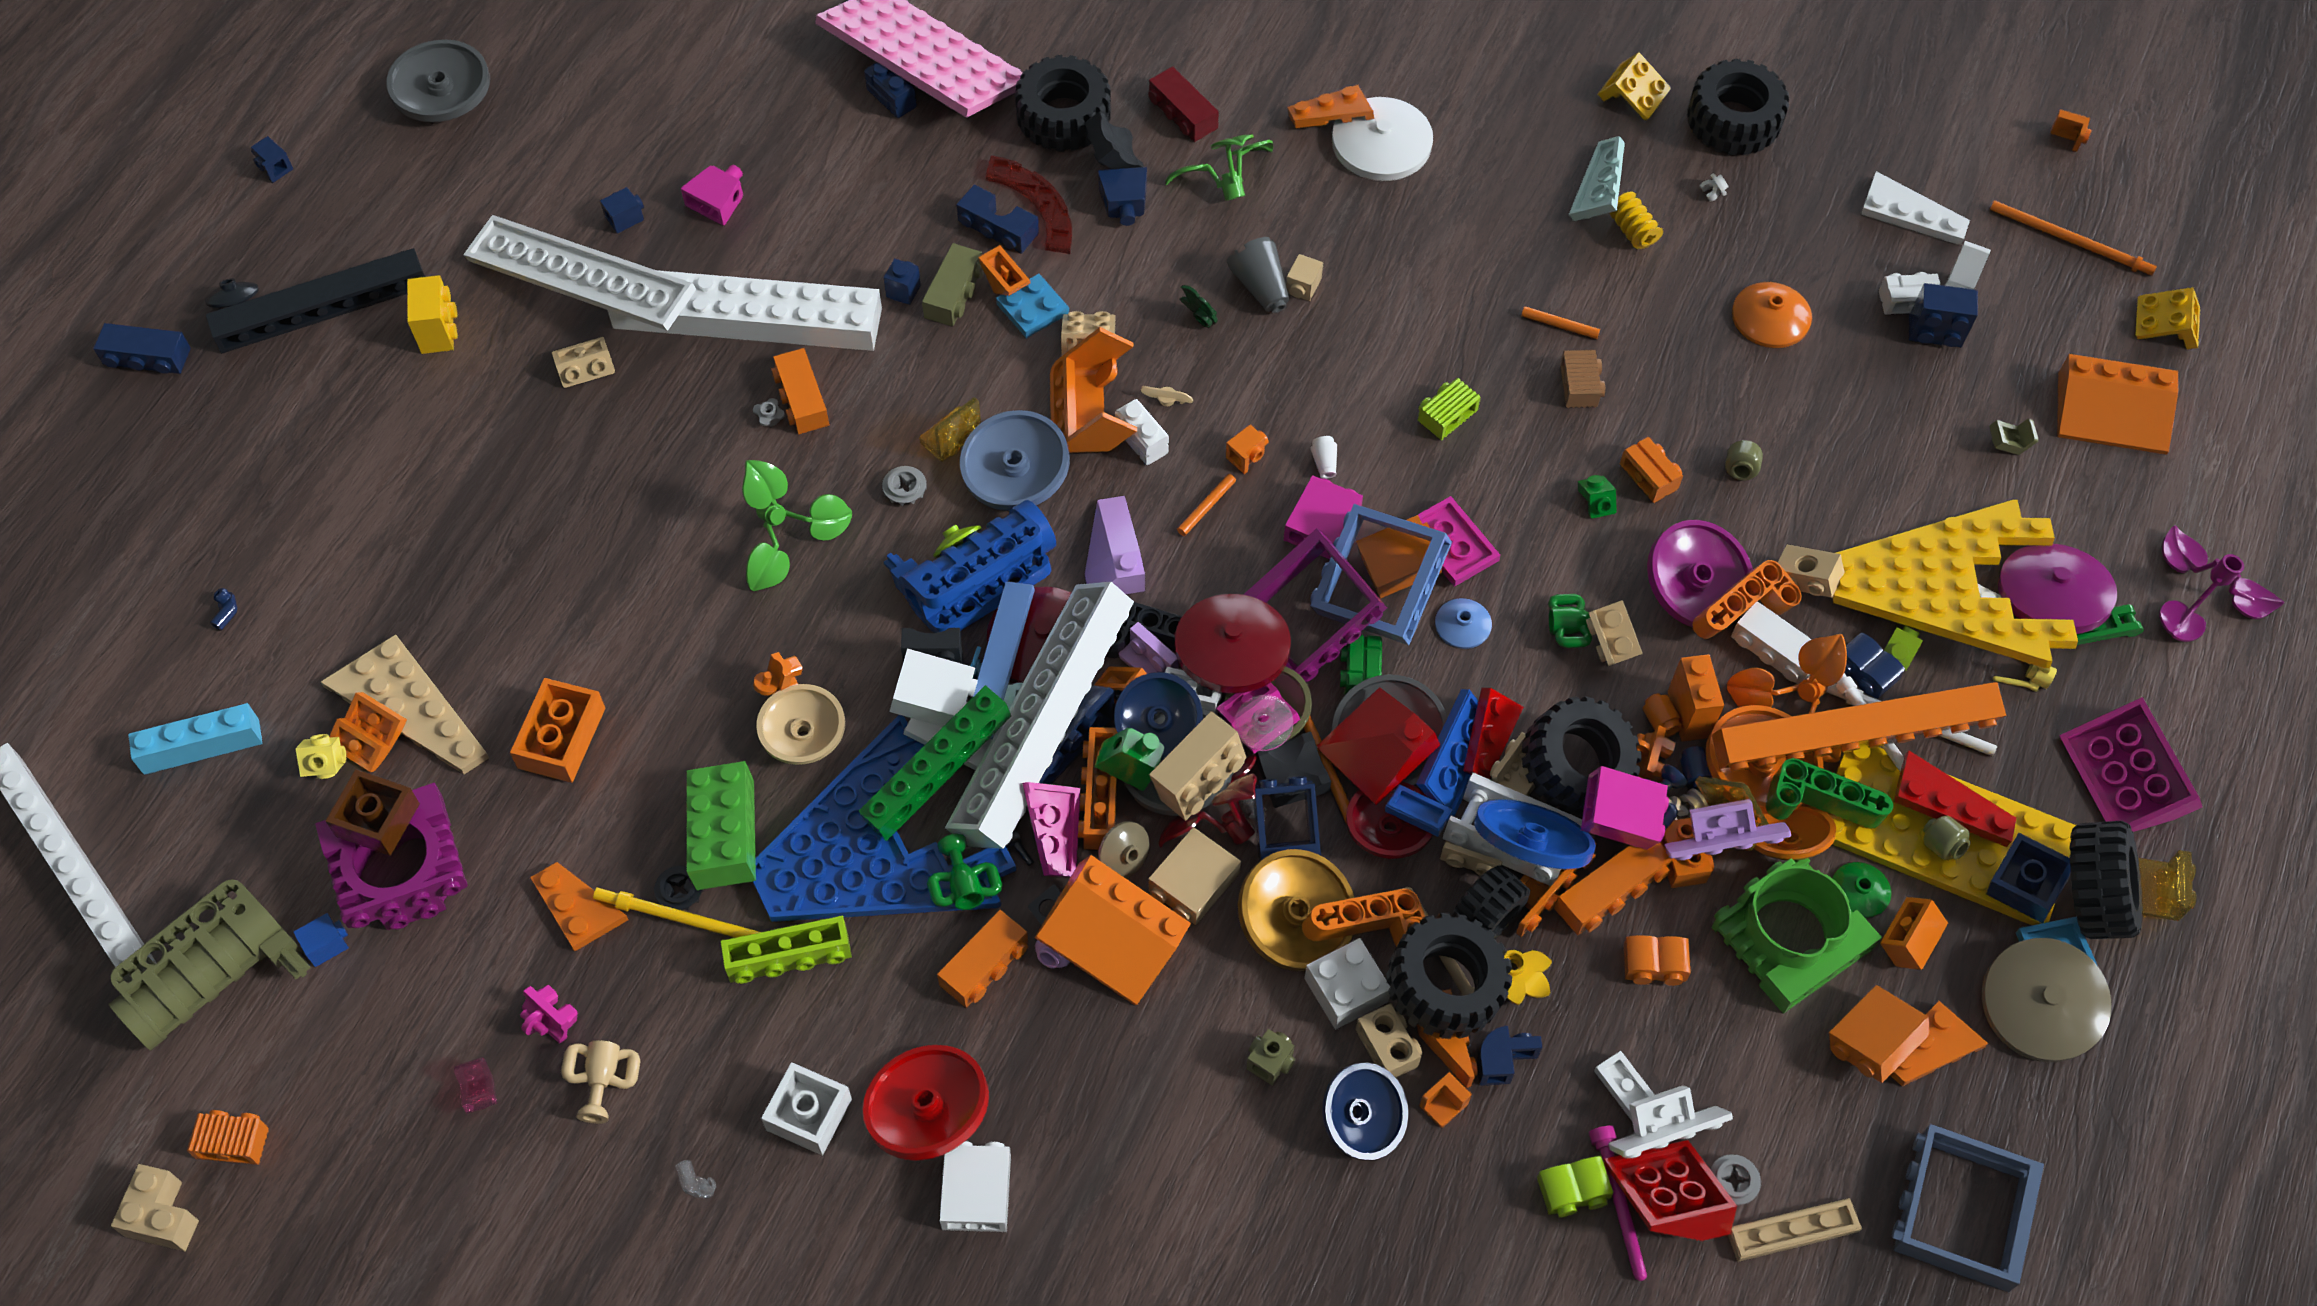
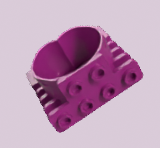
M435 782L412 790L420 805L395 849H399L402 844L411 839L420 838L425 839L427 851L420 870L411 879L398 886L379 888L361 880L363 869L370 857L378 851L336 837L325 822L326 820L315 823L322 852L328 862L327 867L332 877L333 889L336 892V901L341 911V920L347 928H362L377 919L382 922L386 930L404 928L410 922L422 918L429 919L435 917L439 912L446 910L444 903L446 897L456 895L468 886L458 856L459 853L455 846L454 836L450 829L451 824L443 796Z

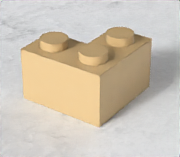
M138 1164L111 1227L126 1238L186 1252L199 1220L186 1209L172 1206L182 1184L178 1178L167 1170Z

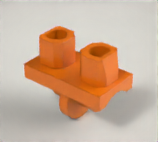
M779 652L771 654L767 672H760L754 678V689L765 696L772 695L779 690L782 691L789 686L798 685L795 676L801 675L802 665L796 656L783 659Z
M1660 725L1656 727L1655 732L1637 734L1639 745L1636 747L1637 751H1641V762L1636 764L1640 767L1638 777L1648 778L1656 782L1663 780L1661 778V769L1665 765L1658 761L1659 756L1664 759L1670 757L1674 752L1676 744L1665 736L1666 728Z

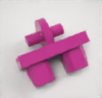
M549 985L537 991L531 986L525 989L523 995L526 996V999L522 1005V1010L524 1011L520 1014L525 1020L522 1024V1031L526 1035L538 1032L543 1036L548 1033L559 1044L567 1039L568 1028L577 1021V1010L570 1004H565L558 1010L555 1009L553 1005L558 1002V995Z

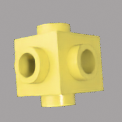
M328 734L315 735L310 739L303 740L296 748L300 777L317 775L319 779L335 776L346 762V750L344 746L340 745L339 737H329Z

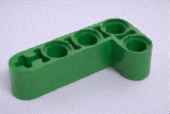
M1795 758L1787 759L1775 773L1766 800V810L1775 819L1783 820L1788 818L1800 802L1871 829L1878 827L1893 810L1892 799L1884 792Z

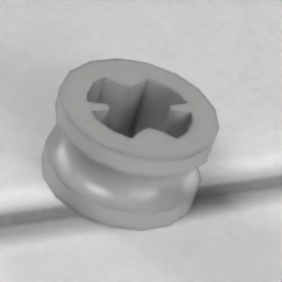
M1692 788L1687 791V795L1683 794L1679 797L1680 805L1685 806L1688 811L1708 807L1705 798L1696 789Z

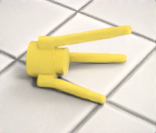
M2028 663L2030 666L2025 677L2030 679L2029 682L1994 676L1993 681L2025 687L2037 692L2039 687L2047 689L2050 686L2057 669L2054 667L2043 668Z

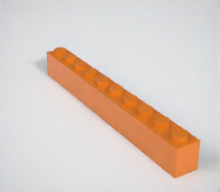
M1998 682L1721 728L1712 734L1719 768L1730 767L1731 772L1748 769V764L1758 762L1759 767L1776 764V759L1786 758V760L1790 758L1802 760L1805 758L1804 754L1814 753L1815 757H1822L1832 754L1833 749L1841 748L1842 753L1860 749V745L1868 743L1870 748L1880 747L1888 744L1887 740L1896 739L1897 743H1904L1914 740V735L1924 734V738H1932L1942 735V731L1951 729L1952 734L1970 730L1969 726L1978 725L1979 729L1996 726V720L2005 717L2006 712Z

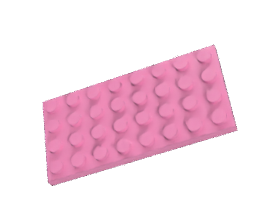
M849 0L816 15L815 24L966 118L1015 93L1016 83L1023 73L1020 69L1009 65L1000 57L986 51L981 45L973 43L961 33L950 29L943 22L927 15L925 11L909 4L907 0Z

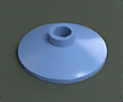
M1459 598L1450 600L1442 605L1436 614L1435 628L1439 637L1450 646L1456 648L1470 649L1477 647L1485 642L1491 632L1492 622L1488 611L1481 604L1470 599ZM1460 617H1465V618H1468L1469 620L1464 621V620H1462Z

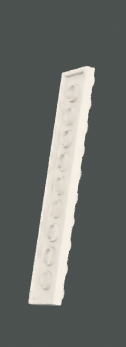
M494 215L490 217L463 254L470 262L666 331L669 330L696 290L692 282Z

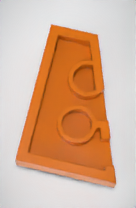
M1358 85L1348 86L1343 90L1323 94L1317 98L1300 101L1295 105L1287 107L1288 115L1295 128L1326 125L1329 120L1342 119L1343 123L1352 122V117L1365 116L1366 120L1375 119L1374 111Z
M1938 1001L1926 1014L1929 1017V1036L1890 1076L1901 1086H1904L1934 1072L1944 1065L1956 1062L1974 1051L1977 1052L1985 1048L1988 1043L1944 1004Z

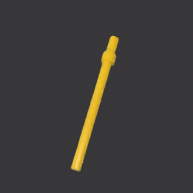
M596 888L593 899L613 904L616 909L627 912L631 909L734 938L761 933L634 898L633 894L624 891L616 893Z

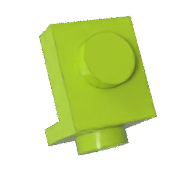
M1904 626L1902 630L1896 628L1884 651L1894 656L1904 666L1905 671H1907L1923 640L1918 638L1920 633L1907 626Z

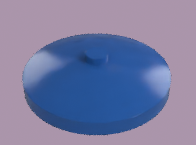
M1502 799L1487 801L1479 806L1474 819V826L1477 832L1491 845L1513 857L1540 866L1557 869L1581 868L1591 862L1596 848L1592 836L1588 832L1581 831L1579 824L1555 811L1531 803Z

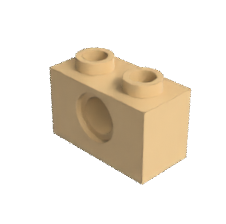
M1788 544L1778 561V564L1790 576L1801 592L1810 593L1815 596L1832 598L1839 585L1840 578L1845 573L1841 554Z

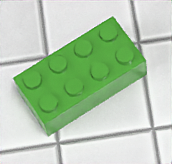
M745 761L687 770V874L696 890L756 881L754 779Z

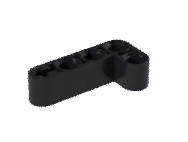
M1134 602L1129 610L1128 618L1122 623L1116 635V639L1119 641L1109 648L1106 657L1119 658V652L1130 642V628L1137 622L1143 625L1167 648L1175 652V635L1172 633L1176 632L1182 616ZM1146 624H1153V625H1155V626H1154V627H1146L1145 625H1146Z

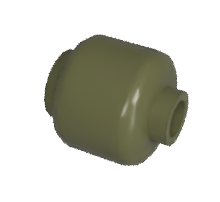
M1748 440L1733 443L1727 451L1725 461L1727 473L1737 480L1746 481L1755 478L1761 470L1763 459L1761 448L1756 443Z
M1948 815L1941 816L1938 819L1932 818L1924 826V845L1943 860L1959 859L1970 847L1969 831Z

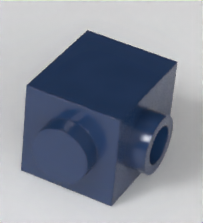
M628 187L600 200L604 217L617 234L644 220L641 210L644 208L640 197L637 194L633 195Z
M894 258L884 276L886 297L910 305L921 286L919 267L911 262Z

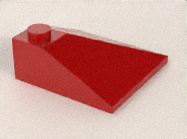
M1379 687L1316 747L1366 797L1377 805L1440 746L1435 732L1423 720Z
M1689 1140L1668 1144V1146L1663 1148H1650L1642 1151L1641 1155L1635 1158H1623L1621 1155L1604 1158L1603 1164L1650 1231L1700 1241L1731 1234L1737 1205Z

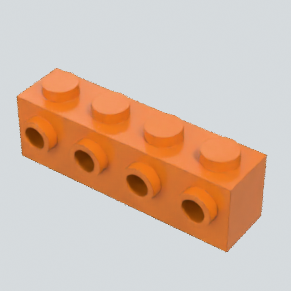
M1090 727L1089 741H1083V758H1088L1087 767H1082L1081 784L1086 785V793H1080V811H1085L1084 820H1079L1078 838H1084V849L1099 850L1104 836L1115 826L1117 778L1094 767L1102 742L1117 734L1116 728Z
M1660 842L1648 850L1630 845L1561 894L1557 899L1554 909L1577 935L1586 929L1588 932H1591L1602 923L1603 920L1601 918L1608 913L1612 916L1618 913L1625 906V901L1630 897L1634 899L1640 897L1648 889L1647 885L1655 880L1657 883L1662 881L1671 872L1669 867L1673 858H1669Z

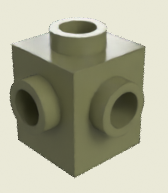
M1268 1029L1263 1037L1258 1035L1249 1048L1251 1054L1248 1057L1246 1069L1273 1086L1281 1073L1286 1075L1292 1068L1296 1060L1293 1057L1295 1045L1292 1044L1290 1038L1281 1032L1274 1033Z

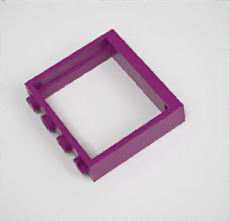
M1317 528L1243 594L1267 603L1326 550L1369 600L1370 603L1299 666L1289 655V660L1285 667L1297 672L1305 682L1312 680L1318 674V669L1326 662L1329 663L1335 660L1340 654V650L1346 644L1355 642L1361 636V631L1369 624L1376 623L1387 609L1385 604L1327 536Z

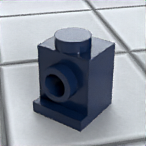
M268 136L251 146V152L255 156L253 158L254 163L262 172H266L272 183L293 170L286 152Z

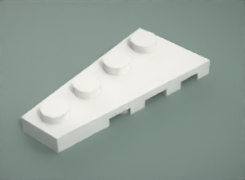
M1878 172L1874 175L1861 215L1958 245L1962 244L1970 221Z

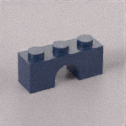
M975 184L956 204L958 221L968 228L971 227L982 233L985 237L992 238L1002 243L1006 248L1013 249L1021 254L1039 234L1037 216L1018 206L1007 215H995L997 212L995 195Z

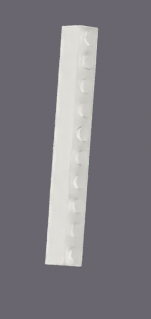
M7 742L0 747V791L110 960L117 967L141 948L144 943L23 759ZM150 953L147 957V964L157 963ZM139 963L137 967L143 973L145 969ZM129 974L123 977L128 983L133 980Z

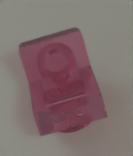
M484 1057L454 1067L455 1076L460 1084L462 1105L466 1114L498 1103L494 1078Z

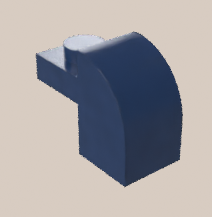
M1508 1026L1499 1027L1490 1032L1484 1039L1477 1058L1479 1086L1511 1084L1515 1074L1513 1060L1537 1059L1542 1050L1541 1036L1519 1033L1510 1037Z

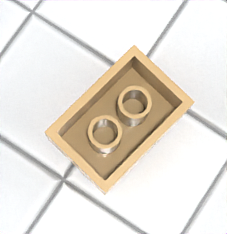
M1211 711L1149 775L1160 800L1186 821L1191 815H1195L1201 810L1204 801L1212 793H1217L1224 785V781L1232 773L1240 770L1245 762L1246 755L1238 732Z

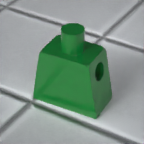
M1126 728L1102 742L1094 767L1144 791L1151 781L1149 774L1160 764L1164 745L1159 742L1158 737L1153 733H1146L1144 735L1132 728Z

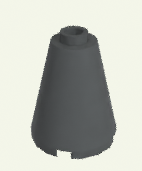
M1269 237L1251 240L1244 244L1246 249L1238 253L1237 249L1232 252L1227 259V265L1267 312L1278 313L1286 308L1289 296L1276 244Z

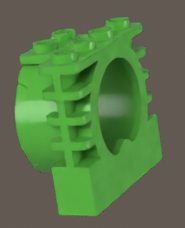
M1791 858L1784 864L1779 861L1767 870L1766 873L1768 875L1761 880L1755 877L1749 881L1743 888L1745 892L1737 899L1738 903L1731 908L1728 905L1721 908L1714 915L1716 920L1711 927L1715 932L1719 931L1725 938L1723 942L1727 946L1731 945L1737 952L1736 957L1746 962L1749 966L1748 971L1751 974L1755 973L1761 980L1759 986L1783 1014L1874 950L1882 938L1858 910L1853 913L1851 912L1849 900L1844 890L1830 876L1821 873L1819 870H1814L1809 865V859L1798 861ZM1779 901H1788L1804 906L1819 920L1824 932V943L1821 948L1809 949L1803 954L1790 951L1777 944L1767 935L1759 922L1757 913L1766 905Z

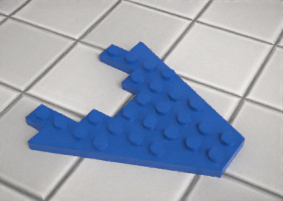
M898 715L756 857V881L752 882L771 922L826 919L838 916L858 917L961 910L956 908L955 903L941 907L936 906L931 900L927 887L928 877L938 872H951L953 865L948 866L936 842L908 854L897 831L885 841L864 821L859 813V810L924 746V744L904 735L908 723L903 715ZM1006 846L1004 849L987 848L963 859L964 864H967L970 868L984 862L993 863L998 869L1000 878L1016 871V865ZM986 872L977 875L981 886L990 887ZM939 881L943 897L950 895V882ZM998 895L984 897V901L973 909L998 908L1001 906V901Z

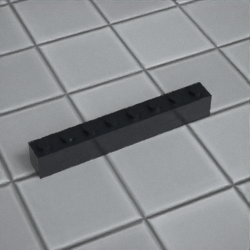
M412 248L206 314L212 337L221 354L406 295L407 279L425 277L416 251Z

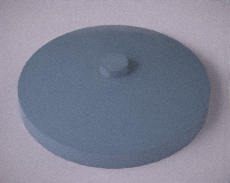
M1023 410L1003 412L980 423L967 437L960 455V470L969 492L984 505L1004 511H1010L1011 508L1025 500H1030L1035 505H1038L1050 498L1064 482L1070 465L1068 445L1060 428L1041 414Z

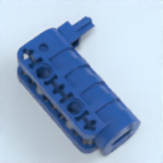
M1025 500L1011 508L1009 515L1005 518L997 517L988 522L986 529L982 532L974 531L964 537L963 543L959 546H950L942 550L940 557L933 562L926 560L918 565L912 558L904 562L897 554L893 555L890 553L887 555L884 565L890 570L896 588L905 595L915 614L933 633L942 632L949 628H960L961 631L999 607L1005 582L1019 577L1021 580L1017 583L1035 585L1051 573V565L1045 553L1056 547V538L1041 510L1032 501ZM968 606H974V607H975V608H974L972 611H970V612H966V613H965V612H962V610H963L965 607H968Z

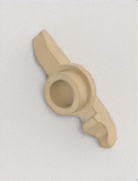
M1142 386L1141 389L1143 394L1158 398L1163 406H1171L1175 401H1179L1180 404L1193 402L1191 396L1175 391L1171 387L1160 389Z

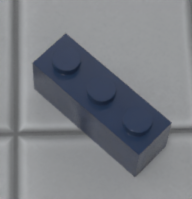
M104 323L93 349L102 364L109 367L118 366L139 371L144 369L164 374H181L191 347L182 332Z

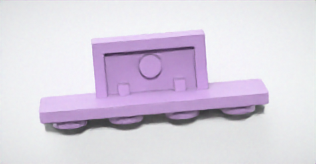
M1750 799L1689 810L1694 838L1664 845L1669 858L1687 860L1694 854L1705 853L1707 855L1721 853L1726 848L1747 849L1752 847L1754 843L1759 842L1779 843L1784 840L1783 838L1791 837V831L1785 822L1756 827L1752 802Z

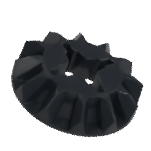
M673 866L666 869L659 875L654 886V894L657 901L661 905L678 910H689L690 906L695 902L699 903V897L703 892V889L696 890L687 874V866ZM682 884H685L684 889L687 894L677 893L675 896L671 885L680 887Z

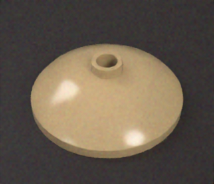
M810 684L792 685L782 691H777L763 704L757 717V734L761 745L772 757L788 764L801 765L821 760L838 746L845 730V716L837 698L826 689ZM802 731L808 732L807 735L800 736L799 733Z

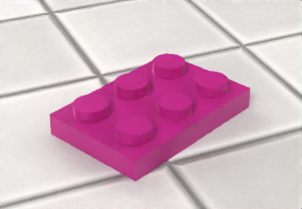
M1451 496L1418 514L1422 524L1427 522L1430 528L1445 532L1452 541L1441 569L1454 587L1500 560L1501 555Z

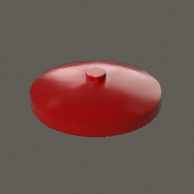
M946 1045L921 1046L898 1055L875 1075L864 1097L863 1119L874 1142L886 1153L905 1160L935 1158L963 1144L979 1127L988 1107V1084L979 1064L966 1052Z

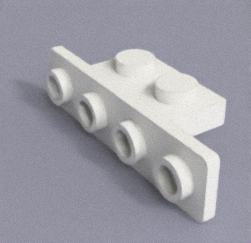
M1682 1085L1630 1103L1629 1107L1635 1134L1610 1142L1609 1148L1623 1158H1635L1640 1156L1644 1150L1666 1147L1669 1144L1668 1142L1678 1138H1692L1696 1135L1695 1132L1704 1129L1720 1128L1722 1123L1733 1119L1732 1112L1713 1106L1695 1113L1690 1088Z

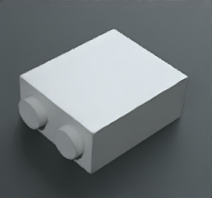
M907 649L890 712L943 727L966 705L967 697L974 696L978 681L972 679L975 668Z
M965 1141L954 1150L945 1154L940 1211L942 1230L1007 1232L1011 1164L1010 1147H1004V1144L999 1142H988L985 1146H972V1143Z

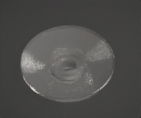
M1258 695L1246 700L1239 707L1235 716V730L1238 732L1241 742L1247 747L1258 751H1269L1280 747L1290 737L1294 725L1293 715L1289 706L1283 700L1271 695ZM1262 715L1269 717L1266 722L1258 721V718Z

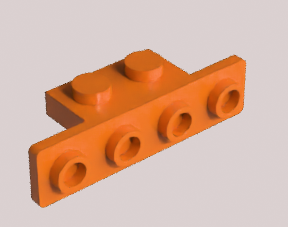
M1593 854L1591 862L1582 868L1587 869L1589 865L1593 862L1596 855ZM1580 868L1561 869L1557 880L1552 886L1539 882L1527 875L1520 879L1530 889V895L1525 904V907L1530 911L1520 922L1516 932L1517 935L1522 937L1527 930L1532 933L1542 920L1540 917L1545 909L1551 911L1554 908L1559 897L1558 894L1563 888L1568 890L1572 887L1578 878L1576 873Z

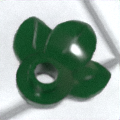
M1188 285L1180 287L1186 297H1180L1179 300L1189 310L1194 312L1193 317L1196 321L1206 328L1215 325L1218 322L1217 312L1203 297H1200L1194 288Z

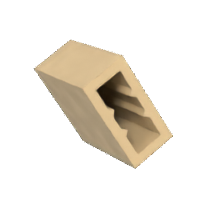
M1193 827L1150 876V895L1162 904L1166 903L1175 913L1187 921L1189 920L1197 925L1240 874L1241 861Z

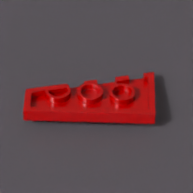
M1908 751L1905 754L1893 802L1936 819L1948 815L1964 826L1970 833L2002 846H2009L2013 840L2016 817L1913 752Z

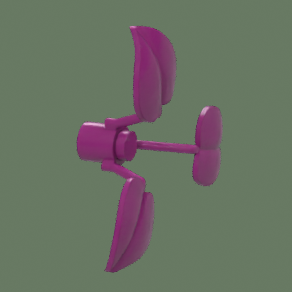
M2176 525L2166 534L2162 543V554L2167 564L2180 573H2186L2190 569L2194 573H2199L2212 568L2210 578L2213 582L2190 609L2184 603L2175 600L2166 602L2160 608V621L2173 638L2182 642H2191L2203 635L2206 629V622L2203 617L2194 613V611L2217 586L2230 584L2229 593L2234 595L2232 604L2241 614L2251 619L2265 618L2284 604V601L2254 581L2241 578L2240 573L2244 570V563L2238 556L2227 554L2221 560L2216 558L2213 562L2207 564L2208 555L2205 549L2194 539L2181 532Z

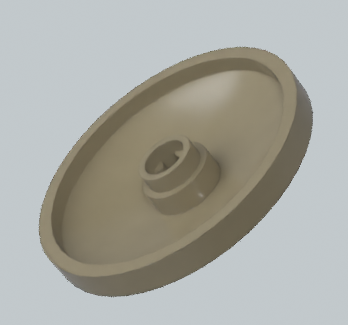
M2032 938L2013 944L1995 958L1983 980L1982 1005L1990 1027L2006 1046L2029 1059L2041 1062H2061L2073 1059L2091 1049L2101 1039L2109 1024L2111 996L2104 975L2089 956L2066 942L2051 938Z

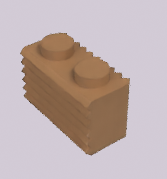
M1563 350L1560 366L1566 407H1597L1600 397L1605 395V382L1600 381L1599 375L1602 373V361L1597 359L1596 350Z

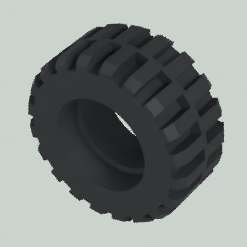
M1055 55V58L1051 59L1049 57L1043 58L1040 63L1035 62L1030 65L1029 70L1026 69L1016 83L1015 104L1018 126L1027 138L1030 137V141L1036 145L1042 144V147L1045 149L1055 148L1056 151L1064 152V149L1074 151L1078 150L1080 146L1085 148L1091 144L1087 138L1088 131L1085 122L1099 111L1105 114L1108 122L1111 119V90L1108 79L1096 65L1093 64L1091 66L1090 62L1082 58V60H1079L1076 56L1069 55V57ZM1058 98H1070L1081 102L1074 107L1065 109L1046 105L1047 102Z
M1733 59L1731 62L1723 60L1718 62L1717 65L1713 64L1706 68V71L1701 72L1694 84L1687 108L1688 123L1690 128L1693 129L1695 136L1698 139L1701 138L1702 143L1707 147L1712 146L1715 148V151L1720 153L1722 151L1728 152V155H1736L1737 153L1749 155L1752 151L1756 153L1770 146L1780 134L1789 107V93L1783 81L1778 80L1779 76L1774 71H1768L1767 66L1760 64V66L1756 65L1751 60H1747V62L1741 61V59ZM1722 103H1741L1751 108L1754 112H1737L1729 109Z
M1584 696L1581 699L1571 697L1556 703L1534 721V724L1528 728L1525 734L1527 739L1522 743L1521 750L1526 755L1521 759L1523 768H1527L1529 772L1525 775L1528 782L1534 783L1537 788L1534 791L1539 797L1543 795L1548 799L1546 801L1547 804L1554 808L1559 805L1561 806L1560 810L1568 814L1575 811L1577 815H1583L1588 777L1574 770L1566 760L1562 746L1564 734L1577 735L1586 740L1598 756L1599 767H1607L1637 777L1640 772V767L1636 764L1641 762V751L1636 749L1639 741L1637 735L1633 736L1631 733L1633 727L1629 721L1624 722L1621 718L1623 714L1616 708L1614 710L1609 709V704L1602 700L1595 703V699L1592 697Z
M2124 821L2080 823L2072 828L2070 835V876L2075 914L2077 915V923L2080 926L2081 934L2091 940L2134 938L2140 934L2142 929L2143 905L2139 860L2131 826Z
M1439 913L1436 919L1433 915L1423 917L1420 923L1415 922L1408 928L1406 934H1403L1388 963L1389 970L1386 978L1387 983L1391 985L1388 992L1391 1000L1398 1001L1395 1008L1400 1015L1406 1014L1409 1017V1024L1414 1028L1418 1024L1424 1028L1423 1033L1430 1036L1436 1032L1440 1033V1038L1450 1039L1453 1034H1456L1457 1038L1468 1037L1471 1031L1472 1033L1481 1031L1487 1023L1492 1021L1509 994L1508 990L1512 984V976L1509 974L1512 969L1511 961L1509 958H1504L1507 950L1503 943L1498 944L1495 941L1497 935L1491 929L1488 932L1481 927L1483 923L1476 919L1470 922L1466 920L1467 916L1457 914L1454 918L1450 917V913ZM1433 956H1445L1460 962L1471 974L1475 992L1464 996H1455L1442 992L1428 979L1424 971L1423 960Z

